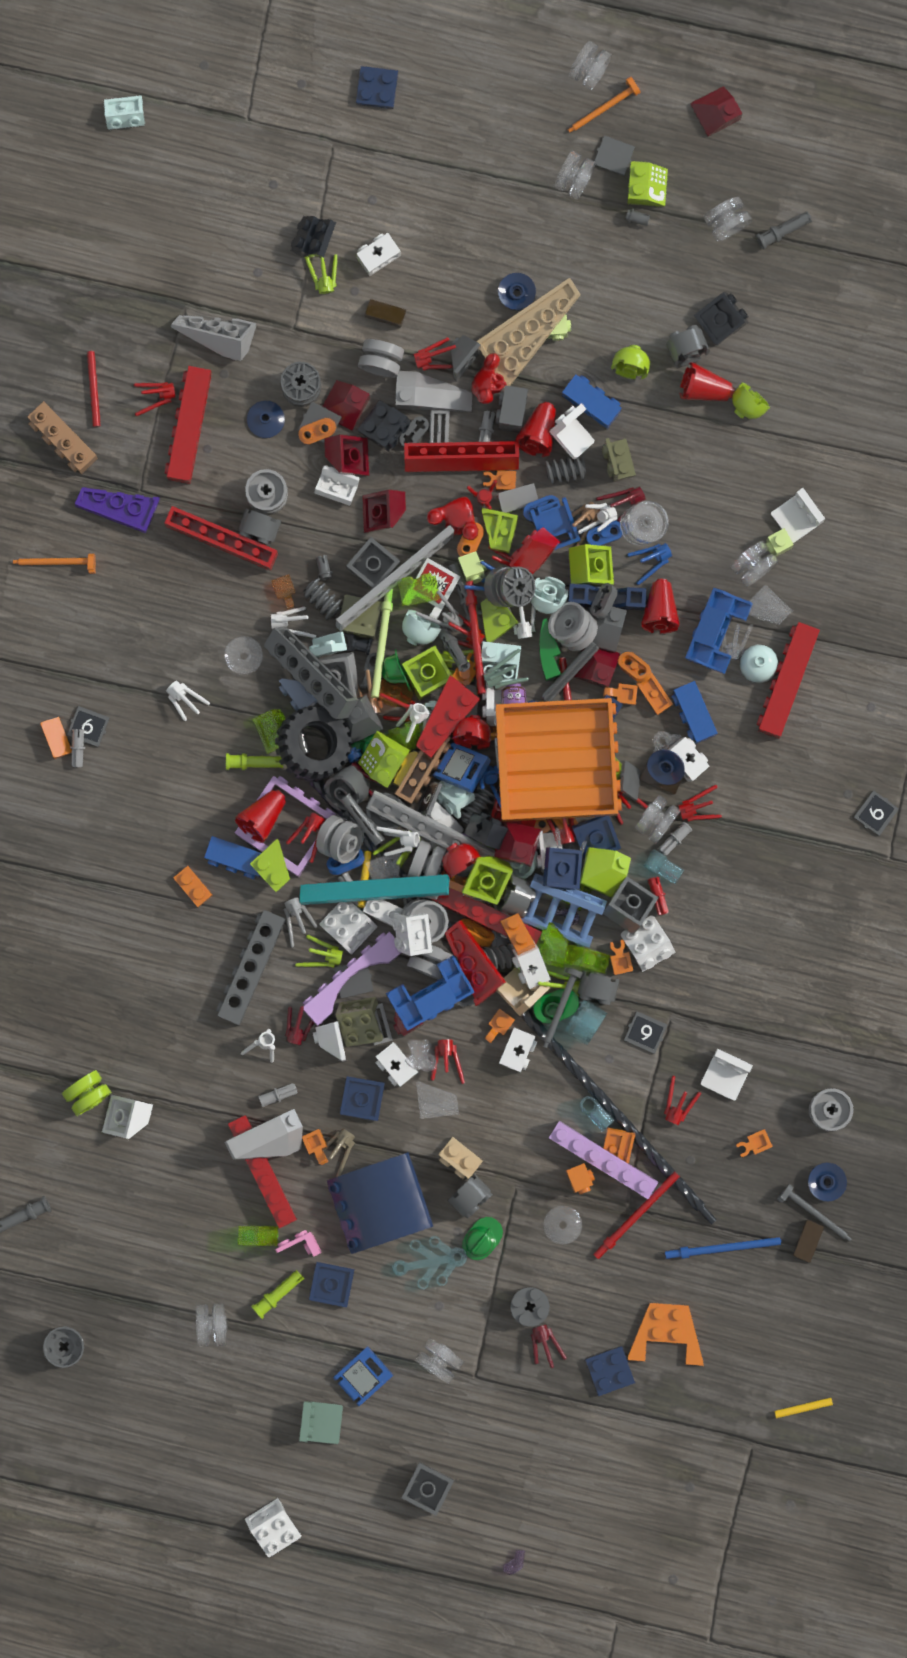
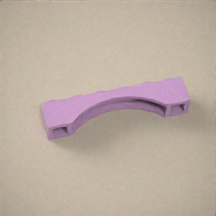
M383 932L375 939L377 943L374 946L368 945L361 951L362 956L358 960L353 958L347 964L348 968L343 973L340 970L332 977L334 981L329 985L326 983L317 990L319 994L314 998L310 996L303 1002L305 1005L303 1011L317 1027L332 1014L336 997L350 977L369 966L389 964L401 954L396 949L394 944L395 937L390 932L387 934Z
M561 1121L557 1123L549 1136L554 1142L649 1199L658 1184L657 1180L616 1157Z

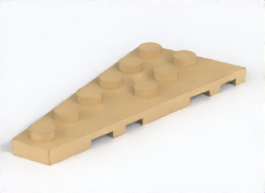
M570 278L476 341L481 344V352L485 358L490 353H496L500 357V363L495 373L501 374L504 377L507 386H511L581 295Z

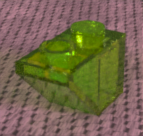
M412 721L404 723L405 727L401 729L395 727L388 730L389 734L385 736L406 747L411 752L416 749L423 729V721L416 724L408 743L405 740Z
M549 922L547 929L542 931L541 940L544 943H540L539 951L544 964L563 968L569 941L553 923Z
M568 945L564 964L606 974L610 955L585 947Z
M238 1226V1245L278 1246V1227Z

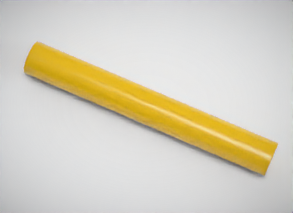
M364 851L365 860L362 865L361 880L369 879L372 854L370 851ZM358 901V907L364 908L366 901Z
M831 1398L776 1410L774 1413L776 1418H781L831 1406L833 1403Z

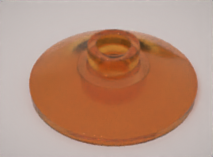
M382 678L378 698L388 706L402 707L381 697L380 693L409 704L413 698V689L409 683L411 692L406 683H390Z

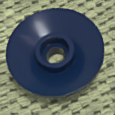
M511 273L500 282L498 296L502 304L507 308L523 310L534 301L536 287L529 276L523 273ZM519 290L521 294L515 296L513 292Z
M272 401L257 402L250 408L247 414V424L250 431L260 438L276 436L280 433L285 423L283 410ZM264 415L269 416V419L267 421L262 420V417Z
M658 750L648 759L647 768L649 774L661 784H675L682 779L685 773L683 760L673 751Z
M822 1163L811 1171L808 1178V1186L811 1193L817 1199L834 1201L845 1192L847 1178L844 1171L838 1165ZM826 1178L830 1180V1185L825 1186L823 1183Z

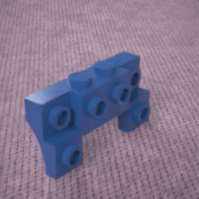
M713 587L705 610L700 614L699 625L693 631V639L685 658L688 661L725 674L732 656L720 652V646L732 617L746 621L753 603Z
M453 955L437 964L443 978L410 996L403 984L386 993L407 1031L425 1020L434 1019L441 1011L453 1008L455 1003L475 993Z

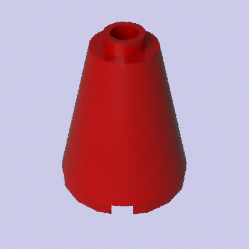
M690 362L689 365L691 367H686L680 385L681 388H684L683 393H680L681 399L728 401L729 398L733 397L734 387H732L731 382L696 363Z
M543 402L538 404L516 436L515 441H519V449L533 456L539 453L542 454L541 457L550 455L553 435L549 431L555 425L556 409L551 403Z
M657 579L651 586L641 622L642 629L650 633H654V630H660V634L672 633L677 631L680 625L672 585L666 579Z
M271 790L237 814L235 823L245 834L248 832L253 835L251 839L258 843H264L286 803L284 794L279 790Z

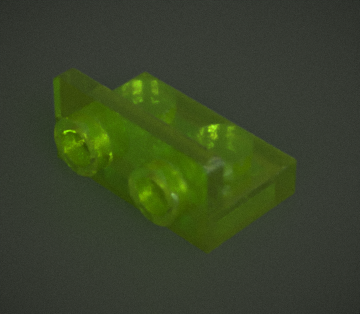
M432 573L420 575L421 578L413 579V577L402 578V581L398 582L402 606L440 600L437 594L439 589L436 576H432Z
M280 709L269 710L253 718L267 754H271L278 749V745H275V738L279 736L277 735V730L285 720V716Z

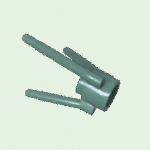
M519 648L493 668L487 670L488 673L484 674L489 688L495 686L498 689L502 686L529 680L526 677L500 682L503 680L502 675L515 669L516 665H512L502 671L497 669L521 651Z

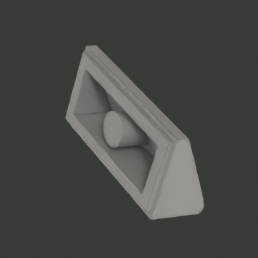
M534 483L497 494L501 510L505 513L522 509L528 503L538 500Z

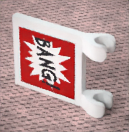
M427 558L405 596L403 604L410 606L416 595L435 606L430 617L438 619L445 603L441 600L437 591L439 590L448 600L461 576Z

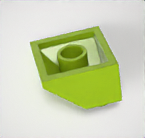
M587 848L580 884L608 897H612L628 874L631 858L614 850Z

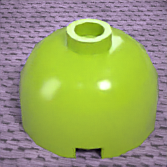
M630 345V347H624L617 351L613 358L611 369H616L615 373L624 378L636 379V376H641V379H645L648 376L650 360L648 355L639 346Z
M743 382L733 394L732 402L736 408L734 412L742 419L744 417L749 419L760 418L770 408L769 404L758 392L749 391L751 387Z

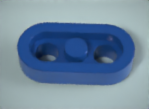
M549 495L528 503L523 509L525 519L533 522L529 514L530 509H534L537 515V507L558 500V498Z
M612 521L599 532L597 531L599 526L594 527L588 531L586 540L589 545L599 546L614 542L622 537L623 526L618 521ZM612 528L617 530L615 535L610 533ZM598 535L600 539L594 541L592 537Z
M360 849L356 857L348 863H341L330 857L326 865L331 874L339 875L362 865L365 858Z

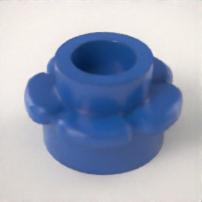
M356 747L351 749V754L347 756L350 764L361 759V749Z

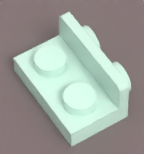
M142 96L104 100L107 129L145 125Z
M343 632L312 639L313 646H309V650L317 658L347 650Z

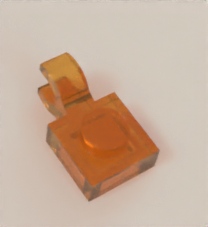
M289 574L271 580L277 598H284L288 610L295 608L291 595L296 592Z

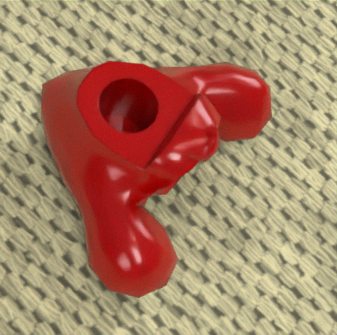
M490 353L486 356L483 367L475 375L471 384L472 393L482 404L491 403L493 395L500 393L505 385L507 386L504 377L501 374L495 373L500 363V357L496 353Z
M468 497L457 498L442 507L432 509L427 514L429 524L437 525L445 520V527L447 528L450 525L454 529V535L463 533V537L469 541L476 539L479 529L475 523L472 503Z

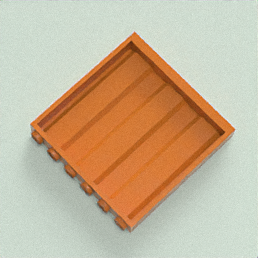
M612 698L496 704L502 822L618 816V811L622 810L621 799H617V791L621 789L620 780H616V772H619V760L615 761V753H618V741H614V734H617V722H613V715H616V704L612 703Z

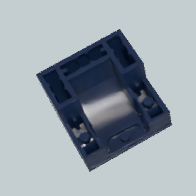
M409 1152L327 1180L328 1189L351 1254L433 1227Z

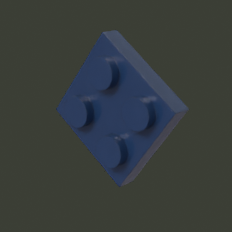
M361 66L356 105L394 109L398 70Z
M610 816L595 817L572 826L580 850L583 851L584 860L587 848L589 847L614 851L621 849Z
M546 847L543 886L580 889L583 851Z
M347 1076L340 1115L378 1121L385 1083Z
M316 1262L309 1300L347 1307L355 1269Z
M622 1346L585 1359L598 1396L635 1383Z

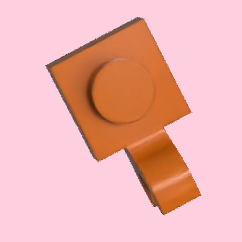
M619 683L618 689L605 687L603 697L607 694L610 697H617L616 700L622 704L636 705L638 686Z
M499 1009L488 1024L492 1029L485 1037V1040L492 1043L498 1033L504 1036L515 1019Z
M317 1129L302 1136L309 1155L315 1153L321 1165L328 1163L327 1157L322 1150L327 1148V1144L321 1130Z

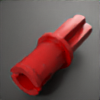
M659 876L648 879L651 893L658 897L655 903L657 914H667L668 908L664 897L666 893H663Z

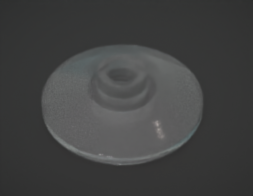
M237 637L225 649L227 666L238 674L254 672L259 668L263 659L261 646L250 637ZM246 653L248 655L247 659H241V654Z
M557 1206L546 1214L543 1223L544 1232L554 1243L569 1244L580 1235L582 1221L579 1214L573 1208ZM560 1222H566L567 1226L565 1229L559 1227Z

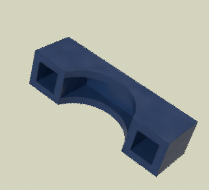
M570 584L568 602L578 603L582 607H591L599 587L585 584ZM617 588V597L612 607L625 610H645L646 588Z

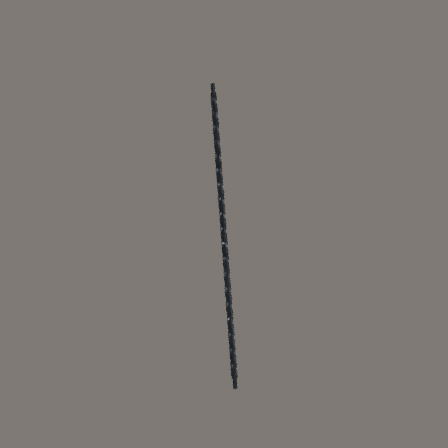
M322 780L310 781L309 784L318 791L325 802L339 816L357 823L349 811H339L329 804L325 796L327 794L326 789H324L325 783ZM364 833L363 844L372 853L381 847L380 844L375 846L367 834ZM385 850L375 855L393 877H407V874L393 861L391 856H384ZM448 921L447 930L453 926L450 921ZM528 1009L520 1017L545 1043L544 1039L548 1030ZM553 1037L547 1047L559 1057L563 1065L580 1081L583 1087L600 1103L623 1131L635 1133L634 1143L640 1147L650 1161L668 1178L675 1170ZM681 1177L672 1184L681 1192L688 1203L696 1211H699L711 1225L717 1220L704 1206L705 1203L697 1197L695 1192Z

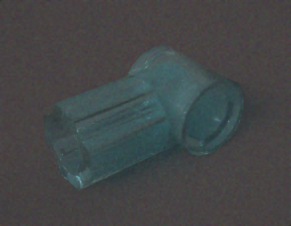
M653 849L643 866L654 874H659L676 884L684 870Z
M587 1096L580 1101L581 1111L602 1132L614 1121L595 1098ZM585 1100H591L594 1103L592 1110L587 1111L584 1109L583 1102Z

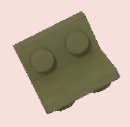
M606 438L601 449L603 458L608 459L606 468L609 478L612 477L615 482L635 477L636 473L627 440L622 439L610 443L609 438Z
M345 595L341 615L361 598ZM377 601L342 631L337 628V632L375 639L382 602Z
M376 997L339 1003L336 1018L347 1047L381 1042L383 1040L375 1016L378 1005Z

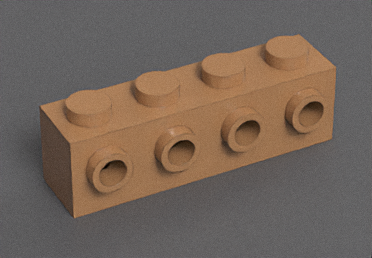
M44 401L28 416L30 421L28 425L35 432L39 430L43 434L41 438L48 445L52 444L56 448L55 453L61 459L65 457L69 461L67 465L74 472L78 470L82 474L98 459L96 454Z
M450 737L432 758H429L420 750L395 793L397 798L411 806L414 802H419L422 796L421 789L423 786H428L432 779L430 774L433 769L437 770L441 762V755L450 749Z

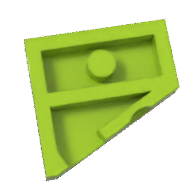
M482 508L491 549L510 553L518 515Z
M487 598L481 602L486 642L492 643L519 623L508 607L495 606Z
M278 839L250 863L275 892L280 890L290 880Z

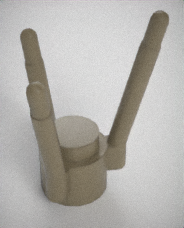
M344 1128L340 1132L337 1131L334 1137L326 1143L328 1148L337 1140V1146L329 1156V1160L333 1159L341 1147L345 1149L347 1146L336 1177L341 1175L351 1148L355 1144L353 1142L355 1136Z

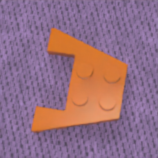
M649 1303L627 1360L645 1361L646 1341L687 1344L685 1364L703 1365L689 1306Z

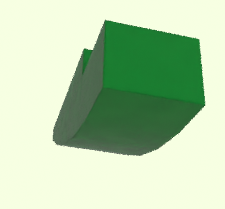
M547 618L543 619L539 642L541 667L546 682L560 676V671L554 658L559 657L561 654L556 640L549 633Z

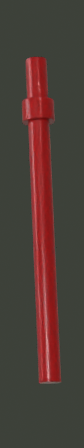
M473 581L466 582V585L474 586ZM466 589L467 597L465 599L469 609L478 694H485L476 605L478 604L477 596H475L474 590Z
M674 1171L649 1199L610 1237L608 1236L603 1241L604 1244L593 1255L600 1259L609 1249L611 1250L616 1245L615 1242L680 1176Z

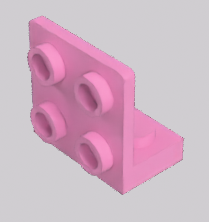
M306 1230L295 1235L296 1239L291 1242L287 1239L277 1244L279 1248L275 1249L279 1253L306 1240L304 1247L308 1255L312 1253L314 1257L322 1253L313 1233H307Z

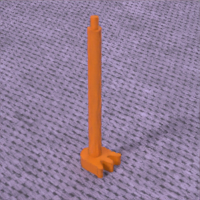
M629 77L626 79V84L629 86L628 89L574 123L568 131H576L632 93L635 96L640 94L641 92L633 78Z
M88 554V558H25L13 560V564L88 565V573L95 574L96 559L95 554Z

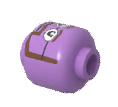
M518 683L507 685L501 690V703H526L525 688L521 687V684Z

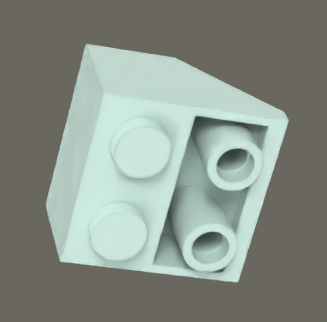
M483 642L481 654L483 673H488V669L493 668L518 648L521 650V646ZM520 652L497 669L502 671L512 665H516L515 669L502 675L503 680L500 682L517 679Z

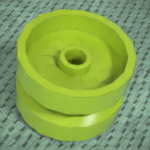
M97 1070L81 1078L62 1093L67 1102H72L79 1098L71 1107L76 1116L93 1109L112 1093L106 1084L94 1088L102 1080Z

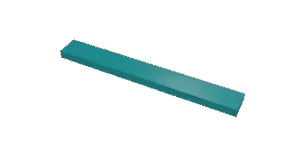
M447 874L304 884L300 887L299 903L301 905L449 895L450 877Z

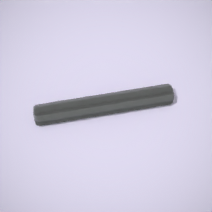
M594 642L588 645L543 693L542 698L546 702L552 701L598 651L599 647Z

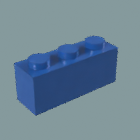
M575 374L563 390L562 397L576 407L582 403L586 408L584 413L608 429L621 412L620 403L612 397L611 399L604 395L605 392L601 388L591 386L589 384L590 381L582 375L579 377Z
M693 681L674 689V695L671 698L674 705L679 706L681 710L679 716L682 723H686L689 730L686 731L688 737L692 741L694 740L695 744H698L718 734L696 682Z
M213 836L211 837L204 857L208 860L207 864L218 867L219 864L226 866L225 870L236 873L237 870L244 872V876L250 879L260 878V875L250 865L261 854L260 852Z

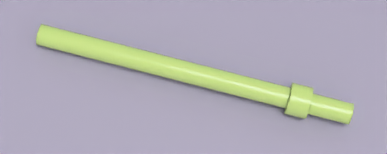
M393 589L385 594L384 602L381 604L382 618L372 684V698L379 697L389 616L393 608V603H391Z

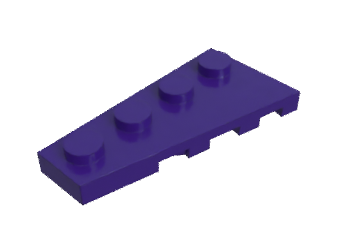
M82 487L75 502V507L146 533L160 498L144 497V495L137 494L136 496L127 495L121 492L112 493L106 490Z

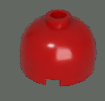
M470 715V717L460 720L456 725L453 733V742L466 748H471V745L477 746V749L488 748L491 741L490 726L480 716Z
M454 843L446 848L448 852L443 856L442 864L445 873L452 878L474 864L476 859L481 856L470 844L463 843L457 845V843Z

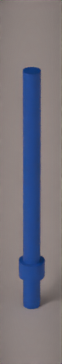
M777 1237L688 1248V1246L680 1247L679 1250L665 1251V1258L681 1257V1259H685L694 1255L781 1245V1239Z

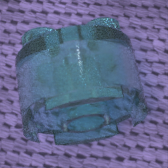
M583 1000L565 1030L577 1040L588 1045L608 1013L590 1001Z

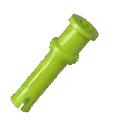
M226 753V770L230 768L245 770L247 767L283 768V765L279 762L281 756H247L245 753H242V755Z
M295 1270L269 1294L265 1293L263 1295L264 1298L251 1307L263 1319L264 1315L271 1308L277 1307V1302L304 1278Z

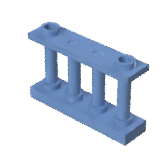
M535 873L530 887L535 890L536 896L534 901L530 902L526 916L521 918L523 923L573 941L578 946L589 948L593 937L588 935L596 914H603L607 901L578 889L543 886V876ZM542 893L553 897L545 918L534 914ZM560 900L571 904L563 925L552 921ZM578 907L589 911L581 932L570 928Z

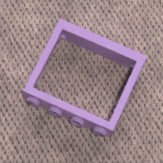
M273 776L258 798L260 799L270 792L276 785L325 819L336 815V813L328 808L323 810L319 807L320 803L314 798L307 799L304 797V792L299 788L294 787L292 789L287 785L289 782L281 776L278 778ZM239 827L235 831V835L260 852H263L268 847L264 843H258L251 839L252 835L248 832L245 834ZM315 842L298 866L284 857L287 870L299 877L310 862Z

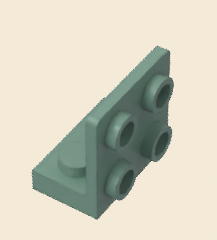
M304 1401L299 1441L338 1444L343 1406Z

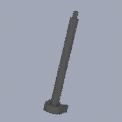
M567 967L564 969L563 973L569 974L570 977L544 1039L543 1047L547 1048L553 1038L576 978L581 979L583 975L582 972Z
M788 1184L778 1196L777 1200L780 1202L785 1201L787 1197L791 1198L840 1237L847 1239L849 1242L852 1238L845 1231L792 1192L794 1188L792 1185Z

